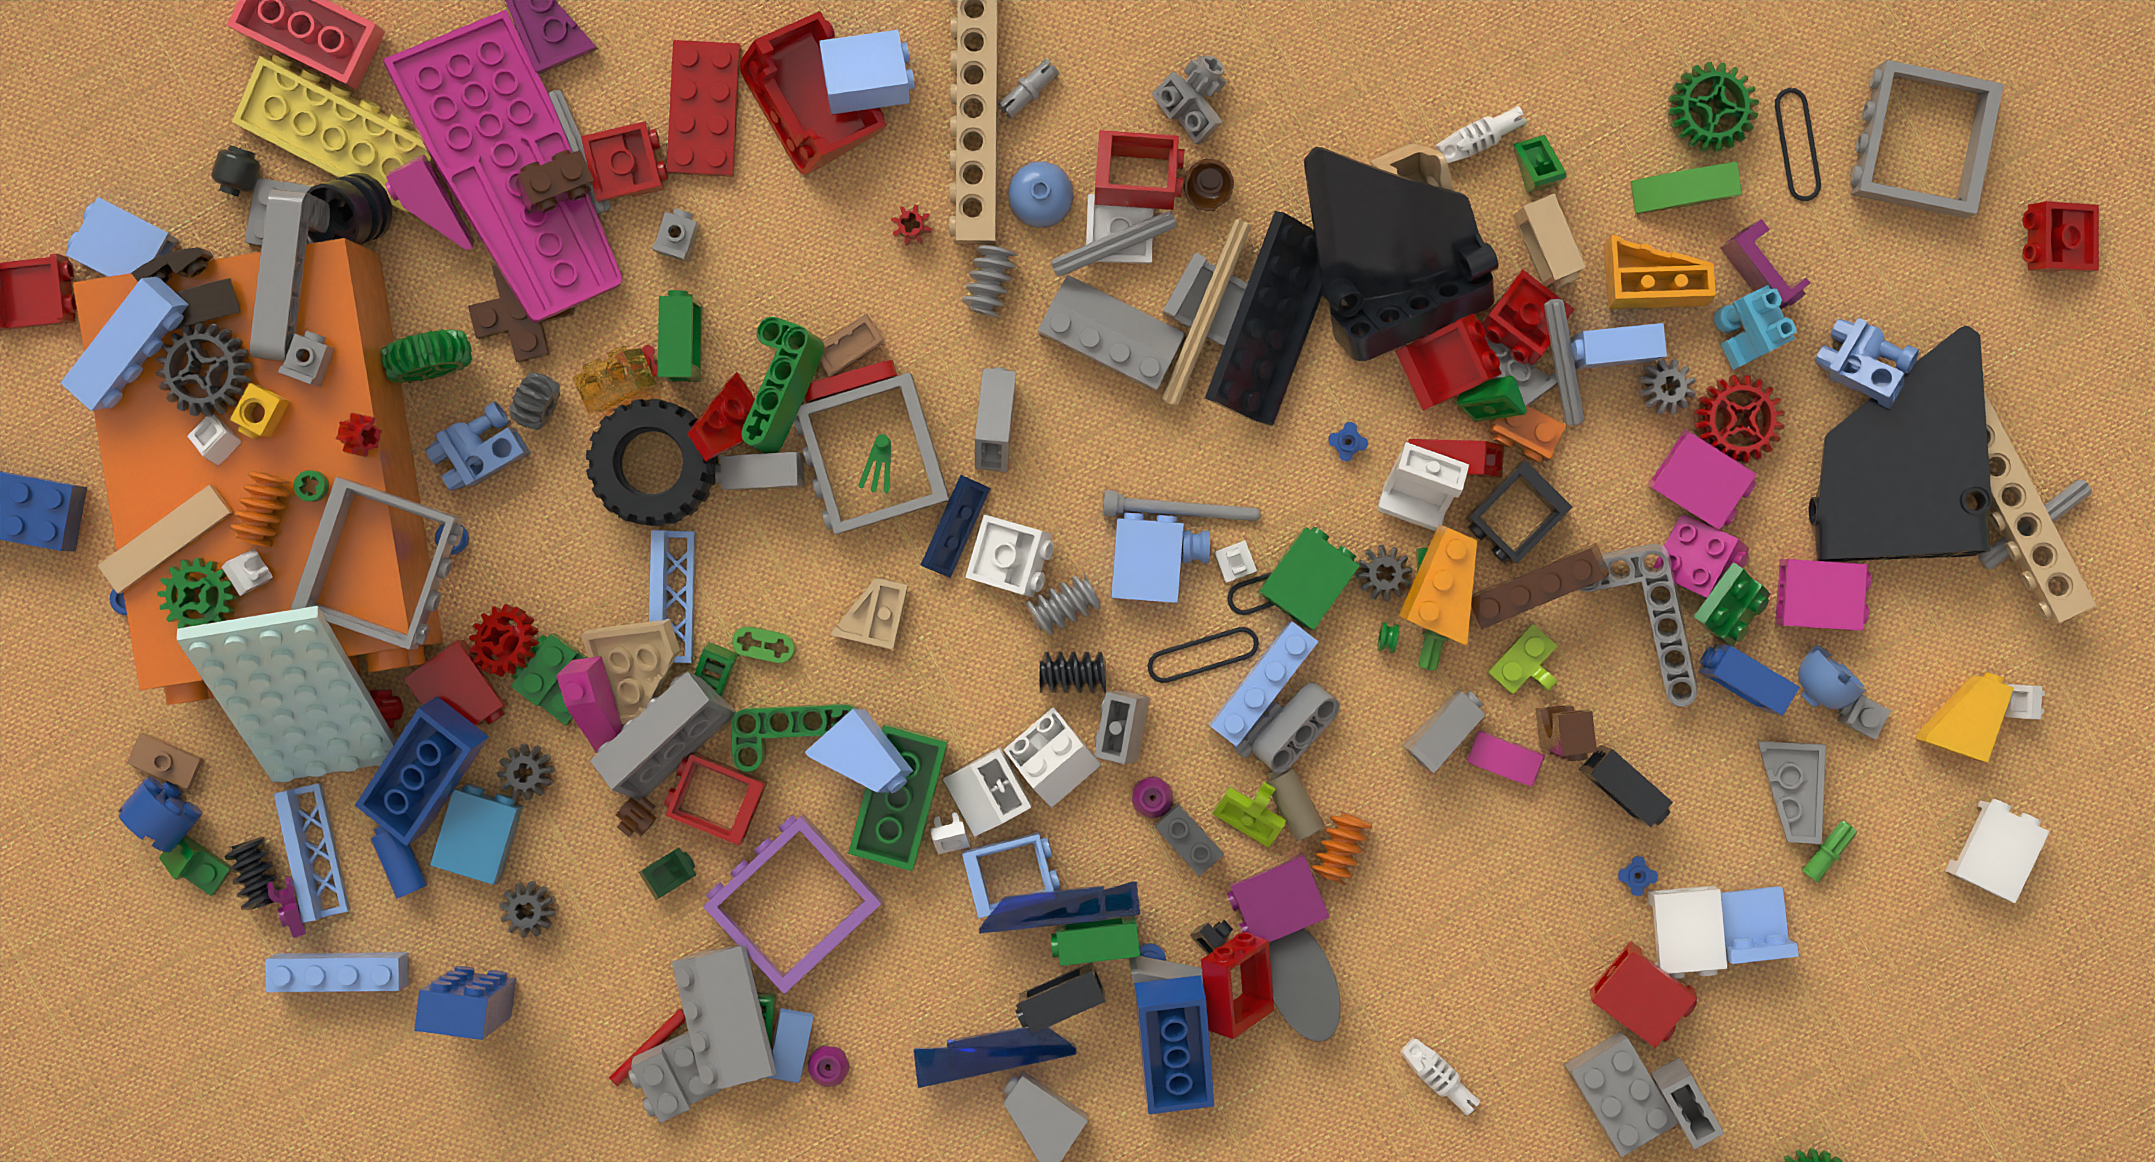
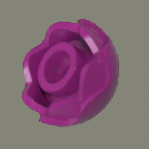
M1155 776L1147 777L1134 786L1132 804L1141 815L1147 818H1157L1164 815L1170 809L1173 792L1170 785L1161 778ZM1155 795L1156 798L1155 800L1151 801L1149 799V796Z
M821 1046L814 1051L808 1061V1071L812 1080L824 1087L839 1085L848 1075L850 1068L844 1051L838 1047ZM826 1064H830V1065H831V1069H830V1070H827V1069L825 1068V1065H826Z

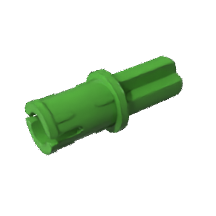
M1427 629L1426 632L1422 633L1425 639L1418 664L1423 669L1436 671L1444 641H1448V638Z
M1841 821L1823 845L1818 844L1819 850L1807 865L1802 868V871L1819 883L1836 860H1841L1839 856L1856 836V829L1847 822Z

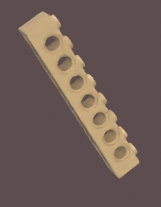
M951 0L952 5H957V18L951 17V38H957V51H951V71H957V84H951L950 100L951 104H957V117H950V136L956 137V150H950V170H956V183H950V203H956V216H950L949 234L950 236H956L957 244L996 245L998 0ZM978 4L984 9L983 14L978 18L968 17L965 12L970 5ZM972 37H978L984 42L983 47L976 52L969 51L965 47L967 40ZM971 70H978L984 76L979 84L971 85L965 81L966 74ZM971 103H978L983 107V112L979 117L970 118L965 114V108ZM970 136H978L983 140V144L979 150L969 151L964 146L966 139ZM975 168L982 172L983 176L979 183L969 184L964 180V175L969 169ZM972 201L982 205L981 214L974 218L964 214V207Z
M1984 391L1989 460L1996 461L2000 467L1997 477L1990 475L1992 497L1990 519L1996 530L2002 531L2008 541L2005 547L2010 558L2013 561H2018L2023 570L2021 579L2025 587L2029 591L2033 590L2039 601L2036 603V607L2040 616L2045 621L2049 620L2051 625L2059 624L2097 605ZM2004 489L2014 493L2015 503L2013 506H2008L2002 501L2001 496ZM2020 519H2025L2030 524L2031 530L2028 536L2020 534L2017 529V523ZM2036 548L2044 551L2046 555V561L2043 566L2037 565L2033 560V552ZM2052 578L2057 579L2061 583L2062 589L2058 596L2053 595L2049 591L2048 584Z

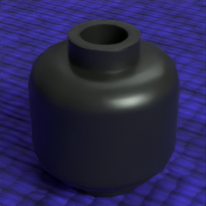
M229 145L228 150L221 149L218 152L211 177L215 182L221 184L219 191L239 197L240 191L251 192L254 189L261 168L260 162L254 159L255 153Z

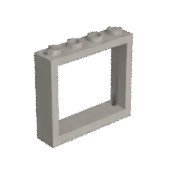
M1890 60L1879 64L1877 68H1874L1873 76L1869 79V87L1872 88L1870 101H1866L1862 112V120L1866 122L1864 132L1859 134L1856 142L1855 151L1859 153L1857 166L1854 165L1849 175L1852 177L1850 185H1852L1851 195L1962 218L1976 215L2004 84ZM1894 76L1979 94L1957 200L1872 182Z
M911 373L800 406L798 415L794 419V424L798 435L804 434L808 447L803 448V453L808 467L814 466L817 478L813 479L812 482L817 498H824L827 510L822 511L827 530L833 529L834 534L839 535L949 501V494ZM901 387L933 494L842 521L810 415Z
M336 477L291 609L318 606L327 622L409 650L418 649L419 644L423 645L429 634L430 626L426 623L430 612H435L441 599V592H438L442 578H447L451 570L452 560L449 559L452 547L457 546L462 538L464 530L460 526L462 518L346 478ZM354 493L445 524L407 634L317 603Z

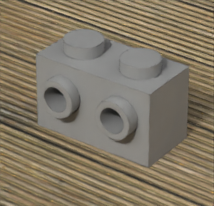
M1121 690L1106 692L1101 706L1100 728L1095 738L1096 749L1094 757L1122 764L1138 761L1150 697Z

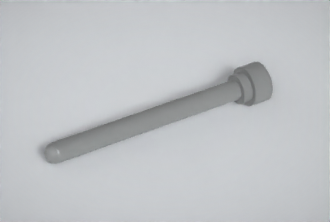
M1104 490L1102 516L1116 517V514H1123V511L1248 521H1257L1261 517V512L1257 508L1124 498V494H1118L1116 490Z

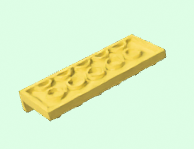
M274 53L273 56H259L232 120L233 123L339 178L352 173L368 174L378 180L386 191L385 183L388 182L386 176L393 169L423 154L426 155L431 166L434 164L417 130L409 127L410 121L396 114L388 116L380 112L381 107L378 104L362 98L359 101L351 97L349 89L335 83L330 86L322 82L320 74L303 68L301 71L291 66L293 63L291 59L278 53ZM388 193L393 206L411 213L402 206L399 200L394 201Z

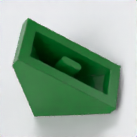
M1545 135L1513 144L1527 194L1558 185L1567 178L1566 171Z

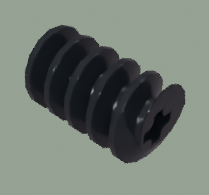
M1044 652L1043 658L1040 661V693L1043 692L1045 684H1048L1051 693H1056L1059 684L1062 685L1064 693H1069L1072 684L1075 685L1078 693H1082L1085 684H1088L1091 693H1095L1098 684H1101L1104 693H1106V661L1102 652H1097L1094 661L1091 660L1089 652H1084L1081 661L1078 660L1076 652L1070 653L1068 661H1065L1062 652L1057 653L1055 661H1052L1049 652Z
M264 837L232 846V850L224 856L225 860H236V863L229 868V872L240 873V876L233 880V885H244L245 887L237 893L238 898H248V901L241 906V910H252L274 903L268 895V883L274 881L277 876L276 874H265V871L272 867L273 863L271 861H261L269 853L268 849H257V846L265 841ZM274 886L276 890L281 891L280 887Z

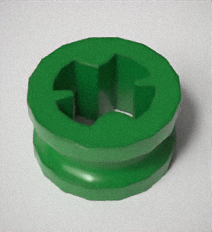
M306 470L296 476L294 491L304 501L317 502L327 495L329 482L324 474L318 471ZM308 477H310V480H318L319 482L315 487L317 492L315 495H313V492L304 491V488L308 485L306 481Z
M1381 623L1377 651L1388 649L1390 653H1395L1399 636L1398 624L1389 627L1387 623Z

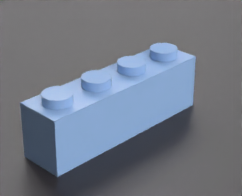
M159 277L141 278L64 377L61 384L91 411L112 408L122 398L123 394L121 391L126 384L133 382L143 371L141 365L147 357L153 356L160 350L161 345H163L161 339L165 334L175 329L181 323L184 317L182 313L189 304Z
M1289 621L1209 725L1237 747L1318 641L1293 621Z
M408 952L277 953L265 959L266 992L400 991L409 985Z

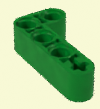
M770 316L760 322L756 333L759 342L776 353L742 428L744 442L764 454L777 453L782 448L825 349L822 339L804 327Z
M846 703L749 707L735 713L731 721L733 763L741 771H754L765 761V738L823 736L830 730L828 729L830 723L828 710H832L831 717H840L844 715L845 710H848L849 713L852 709L859 708L854 704ZM814 711L821 715L822 725L819 729L815 730L807 726L805 719L809 712ZM776 713H783L789 718V726L786 730L780 731L774 727L773 717ZM744 714H750L756 720L754 731L746 732L741 728L740 719ZM745 747L753 748L757 752L758 757L754 765H748L742 760L741 753Z

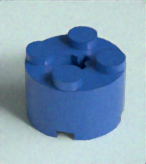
M150 776L143 780L118 811L121 812L119 814L120 820L130 831L142 840L145 836L154 839L155 842L152 846L168 853L173 851L203 813L197 806L190 802H185L179 797L182 791L176 785L165 781L162 785Z

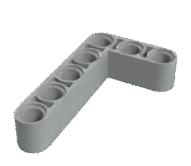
M272 189L269 193L250 339V353L253 358L285 361L294 334H296L308 231L325 233L330 220L329 204L309 193Z
M1648 544L1603 553L1602 556L1610 574L1605 579L1579 590L1592 592L1642 582L1667 697L1676 706L1685 707L1690 705L1697 696V679L1670 555L1667 549L1660 544ZM1650 554H1657L1663 559L1664 563L1658 568H1651L1645 563V558ZM1616 561H1625L1630 566V571L1624 575L1616 574L1612 569V564ZM1664 586L1670 591L1671 595L1665 600H1658L1652 595V590L1655 587ZM1670 618L1678 626L1674 631L1666 632L1660 628L1659 622L1662 619ZM1678 650L1685 658L1680 663H1671L1667 660L1666 654L1669 651ZM1678 682H1685L1691 687V691L1688 694L1680 695L1673 690V686Z

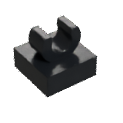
M1225 920L1221 923L1217 922L1213 927L1206 923L1198 926L1190 936L1208 955L1217 947L1226 943L1224 938L1231 933L1233 928Z

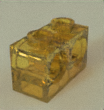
M626 346L616 348L607 353L609 357L603 362H601V359L591 361L582 366L584 372L572 377L588 414L607 410L656 385L641 348L627 350ZM624 367L627 369V376L624 372ZM599 380L601 381L602 389L600 388Z

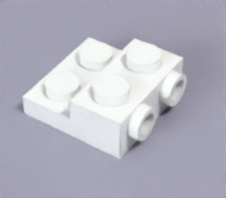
M984 514L965 578L1034 598L1035 591L1039 592L1044 585L1045 575L1041 572L1044 560H1049L1054 551V542L1050 541L1052 534Z

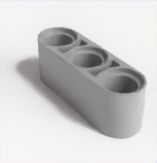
M1306 684L1256 738L1252 747L1254 755L1275 773L1287 771L1335 719L1340 709L1339 701L1319 684Z

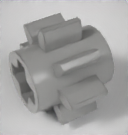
M1199 55L1196 60H1191L1184 70L1189 75L1186 83H1189L1202 97L1206 95L1212 97L1215 92L1219 93L1226 83V80L1221 77L1225 72L1224 66L1213 56L1202 57Z

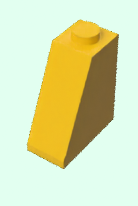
M1985 672L1984 677L1971 676L1918 731L1915 739L1977 761L1988 763L2014 687L2003 684L2005 678Z

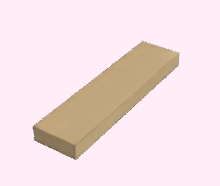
M208 485L97 566L117 594L123 593L233 514V512L214 485Z

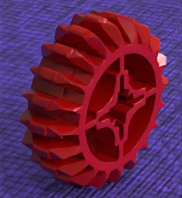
M1731 375L1728 383L1723 378L1717 380L1718 389L1713 386L1706 388L1710 398L1702 396L1698 399V402L1705 406V409H1696L1694 411V415L1703 417V421L1694 423V428H1704L1705 433L1700 434L1698 438L1703 441L1709 439L1710 442L1708 444L1718 448L1725 455L1728 452V456L1737 461L1739 456L1742 464L1749 463L1750 455L1755 460H1760L1762 458L1761 450L1766 453L1773 450L1768 440L1779 442L1781 439L1774 432V429L1781 430L1785 427V424L1776 422V417L1785 415L1784 410L1775 411L1774 406L1778 405L1781 399L1778 397L1770 400L1769 396L1773 393L1774 389L1767 387L1761 391L1763 386V380L1757 379L1751 386L1750 375H1744L1741 382L1737 375ZM1737 392L1746 394L1753 399L1744 406H1739L1734 401L1729 402L1725 397L1730 393ZM1718 406L1724 418L1719 432L1715 423V414ZM1761 409L1763 427L1759 433L1760 428L1755 422V415ZM1747 411L1741 420L1743 424L1733 427L1735 425L1734 422L1737 420L1736 414ZM1739 432L1744 437H1750L1753 442L1745 447L1730 444L1726 439Z

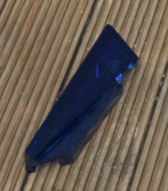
M1137 881L1104 889V885L1004 896L979 927V934L1140 915Z
M1028 1026L947 1040V1047L914 1049L918 1088L1077 1054L1076 1044L1060 1036L1051 1027L1031 1034Z

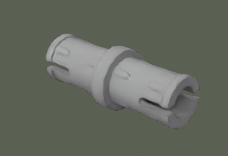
M1044 59L1026 78L1021 77L1017 81L1018 86L1002 101L998 102L997 105L1003 113L1007 112L1006 116L1013 119L1031 100H1037L1040 97L1039 92L1059 75L1056 67L1049 65L1051 64L1049 60Z

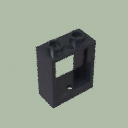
M1525 460L1521 461L1465 518L1471 523L1467 528L1479 540L1482 541L1486 538L1494 546L1491 552L1501 562L1505 564L1509 561L1511 564H1517L1573 506ZM1519 478L1552 512L1512 550L1480 516Z
M1599 745L1597 752L1592 753L1578 769L1637 822L1652 827L1654 823L1656 825L1661 824L1670 813L1668 808L1673 802L1611 748Z
M1090 962L1021 992L1015 1011L1023 1028L1028 1026L1031 1034L1106 1002L1105 990L1093 963Z

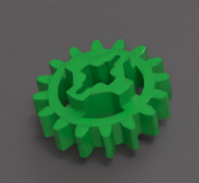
M195 558L192 564L190 560L184 559L181 560L182 569L171 566L169 571L172 577L161 578L160 581L167 587L166 591L157 592V596L166 598V602L160 605L159 608L160 610H170L171 613L166 619L168 622L179 620L177 629L226 621L223 613H234L235 609L228 605L229 600L238 599V595L229 592V588H232L233 584L231 581L224 579L227 576L224 570L216 571L218 562L209 561L205 565L204 558ZM201 572L208 576L198 581L195 577H191L190 574ZM195 589H201L202 592L198 595L201 601L194 602L197 596L194 591ZM197 610L206 617L196 619L188 616V614Z

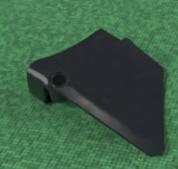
M1323 147L1313 148L1305 157L1304 168L1322 294L1329 302L1333 336L1352 359L1356 361L1371 360L1440 330L1461 318L1488 309L1494 304V284L1491 272L1498 269V259L1492 246L1487 242L1484 243L1478 231L1469 198L1466 195L1373 167Z
M1964 325L1916 361L1910 373H1904V386L1891 409L1878 404V400L1871 397L1826 434L1823 445L1820 484L1816 497L1810 498L1808 507L1810 523L1812 526H1815L1817 561L1969 557L1991 551L1988 510L1992 504L1981 339L1978 332ZM1968 494L1976 499L1977 507L1975 510L1970 509L1966 503Z

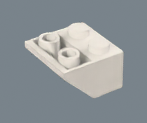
M1054 707L1004 749L1030 786L1051 808L1102 765Z
M1001 747L943 778L974 837L1003 824L1032 807L1029 797Z

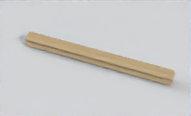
M1236 219L1233 223L1162 397L1165 403L1177 406L1180 403L1251 229V225L1246 221Z

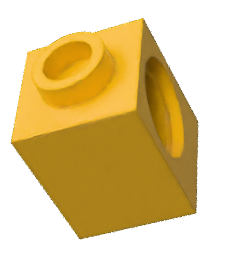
M249 383L230 420L240 425L238 428L239 432L252 439L257 440L259 436L271 438L290 401L261 385ZM261 404L265 410V415L260 422L256 423L252 413L254 408Z

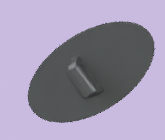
M1303 928L1269 942L1273 1000L1282 1016L1296 1032L1311 1041L1322 1042L1332 1037L1338 1027L1340 1020V996L1334 972L1325 953L1317 941Z

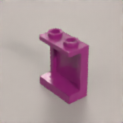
M1761 219L1744 228L1722 245L1720 249L1753 291L1769 285L1770 289H1777L1782 298L1779 307L1783 309L1788 305H1793L1806 295L1803 289L1810 284V281L1804 278L1789 286L1786 284L1755 244L1757 239L1770 230Z
M1302 853L1290 857V860L1251 877L1229 883L1232 891L1226 893L1233 911L1241 910L1245 920L1239 923L1242 932L1253 933L1257 937L1269 940V942L1330 918L1305 856Z

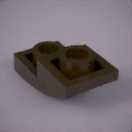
M202 248L177 250L152 259L131 272V274L138 282L141 278L159 277L166 283L172 277V271L183 277H195L208 267L207 262L214 256L210 251Z
M228 278L175 292L189 305L182 313L184 316L183 320L173 330L240 313L231 279Z

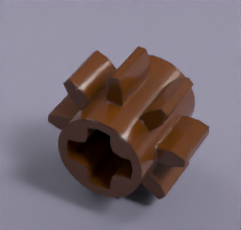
M644 796L639 801L630 797L615 815L621 820L617 828L628 837L634 832L641 837L657 819L651 813L656 806Z

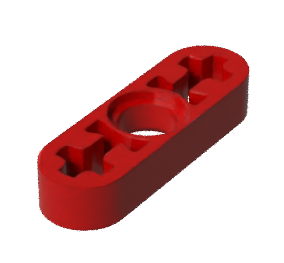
M894 361L879 362L812 382L805 394L806 403L815 402L897 377Z

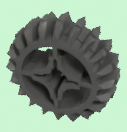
M197 323L194 330L189 326L182 327L183 337L177 333L171 334L174 345H161L162 349L168 352L167 357L159 356L156 358L157 362L165 364L164 369H160L155 373L158 377L166 378L158 386L164 391L171 390L166 399L169 402L178 401L177 409L185 411L189 408L190 415L199 416L202 412L204 416L212 417L215 410L220 414H224L227 412L226 403L236 407L238 400L234 395L243 396L245 389L241 387L242 382H252V378L244 376V371L253 369V365L243 362V359L247 358L250 353L246 349L238 350L243 341L237 337L231 339L232 331L223 329L220 332L219 325L210 324L207 328L205 324ZM213 342L222 349L225 355L222 357H210L208 352L202 349L201 343ZM187 354L188 364L186 368L181 370L183 359ZM203 363L211 365L209 366V371H205L208 373L207 376L198 375L200 374V369H204L201 367ZM228 370L227 380L222 387L221 375L224 371ZM198 382L201 388L207 391L209 397H195L187 390L184 384Z

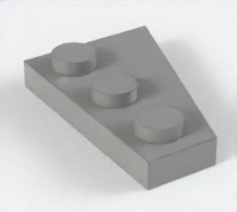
M1486 338L1490 349L1496 353L1500 362L1499 368L1502 374L1494 378L1513 376L1518 384L1526 407L1558 384L1556 375L1551 373L1548 376L1535 367L1537 362L1533 365H1530L1528 362L1526 364L1519 363L1512 358L1511 350L1503 343H1493Z
M1757 741L1786 841L1822 844L1826 745Z

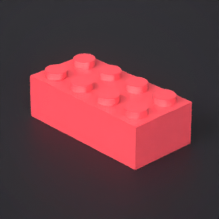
M238 0L227 23V26L237 33L356 91L385 34V31L375 23L328 0Z

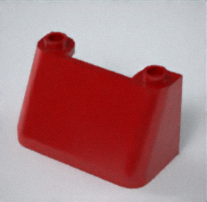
M821 11L755 39L740 60V71L744 81L792 163L803 175L819 169L882 132L887 126L884 114L880 108L831 114L819 41L833 39L835 32L833 26L829 21L825 20Z

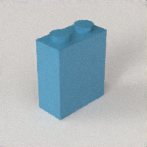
M466 783L464 787L453 789L430 866L494 885L501 881L523 806L515 804L516 798L497 793L496 797L483 794L484 788Z

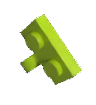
M1531 624L1487 673L1511 694H1514L1530 676L1546 691H1549L1558 680L1540 665L1557 645L1539 628Z
M1265 782L1261 785L1253 800L1229 787L1212 813L1268 848L1286 823L1285 819L1266 808L1275 788Z

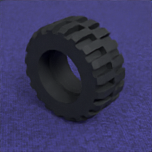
M638 399L631 401V404L626 406L622 404L616 407L612 415L605 416L599 422L601 427L597 432L593 431L590 437V441H593L591 450L586 451V460H589V469H586L588 479L592 480L594 485L592 491L597 498L603 501V506L609 512H614L618 515V518L627 522L648 526H663L664 524H674L682 521L683 517L692 515L698 510L697 507L700 503L707 500L710 495L708 492L711 485H715L716 479L714 474L715 465L718 464V456L705 461L688 436V431L698 420L693 413L674 403L661 399ZM646 432H661L671 437L679 446L683 457L682 472L677 482L668 490L657 494H646L636 490L629 484L623 473L622 460L626 447L632 439Z

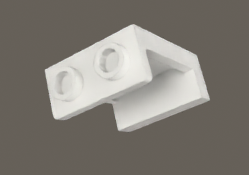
M1406 442L1384 484L1377 510L1436 531L1438 525H1442L1445 513L1453 498H1459L1463 490L1469 464Z
M1994 798L1991 803L1980 800L1977 807L1982 810L1957 861L1950 859L1945 871L2004 900L2016 903L2050 831L2039 827L2041 820L2031 815L2022 813L2021 817L2010 813L2011 806Z
M1712 885L1647 891L1648 904L1653 907L1657 951V963L1654 964L1675 979L1685 977L1684 972L1697 971L1699 976H1712L1718 974L1717 969H1727L1721 890Z

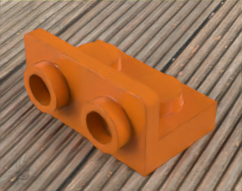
M1530 406L1526 407L1527 412L1525 415L1493 420L1488 431L1495 435L1494 441L1508 448H1511L1513 444L1524 450L1523 456L1537 463H1540L1542 459L1545 461L1552 459L1553 451L1566 428L1565 424Z

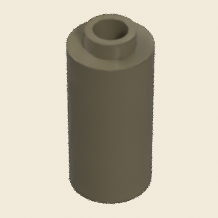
M1294 767L1289 768L1283 773H1275L1273 771L1267 773L1270 779L1265 783L1275 788L1271 796L1296 841L1316 833L1325 826Z

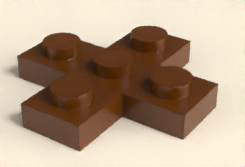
M493 265L492 269L500 298L468 306L476 338L481 339L509 332L515 360L518 363L550 355L543 323L574 315L573 308L538 323L531 322L496 265Z

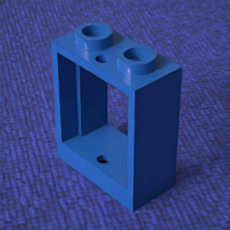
M1715 644L1713 648L1708 647L1699 661L1702 665L1699 673L1766 713L1783 716L1800 688L1731 645Z

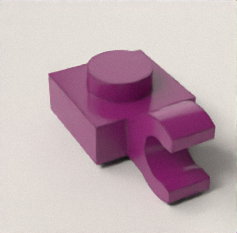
M286 877V889L281 891L276 890L274 884L269 882V898L283 906L278 908L282 926H289L293 938L305 935V923H302L293 880L290 877Z

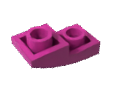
M1478 731L1467 762L1511 780L1534 786L1545 755L1520 744L1510 743L1485 731Z

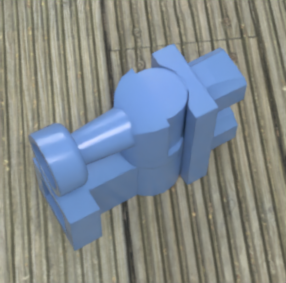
M1858 318L1855 323L1838 319L1832 328L1831 338L1843 343L1839 351L1823 345L1816 356V364L1830 372V380L1841 383L1850 389L1858 390L1878 400V404L1891 409L1904 386V373H1910L1918 359L1920 350L1910 345L1904 349L1884 340L1881 329L1868 325L1867 321ZM1879 356L1897 362L1896 368L1878 361Z
M493 401L484 408L485 415L469 423L452 424L446 430L435 435L437 440L425 449L434 465H438L448 458L455 468L442 475V479L450 491H455L465 486H476L506 466L531 454L516 428L507 427L483 443L480 435L491 426L500 429L509 423L507 415L496 401Z

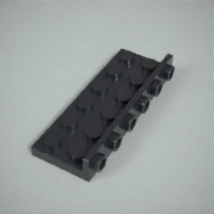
M1275 211L1204 398L1249 420L1273 426L1323 295L1314 230L1284 212Z

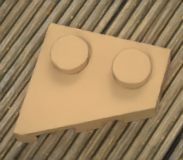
M875 578L849 609L848 613L835 626L831 635L894 649L908 585Z

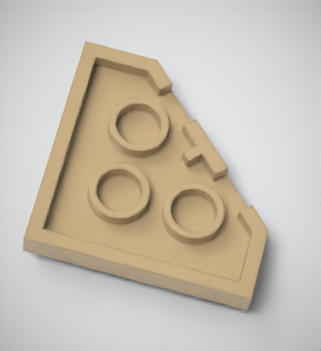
M670 619L588 629L581 634L588 657L602 656L621 724H626L628 721L636 719L646 709L647 704L656 697L680 651Z

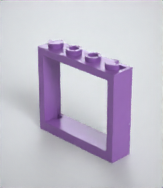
M802 814L798 819L793 815L790 816L779 827L782 834L774 841L769 837L754 850L758 856L749 864L743 860L730 872L734 878L725 887L719 882L706 894L710 901L703 906L738 945H746L748 956L784 994L884 901L805 814ZM801 831L864 901L788 972L783 974L720 907V904L796 833Z

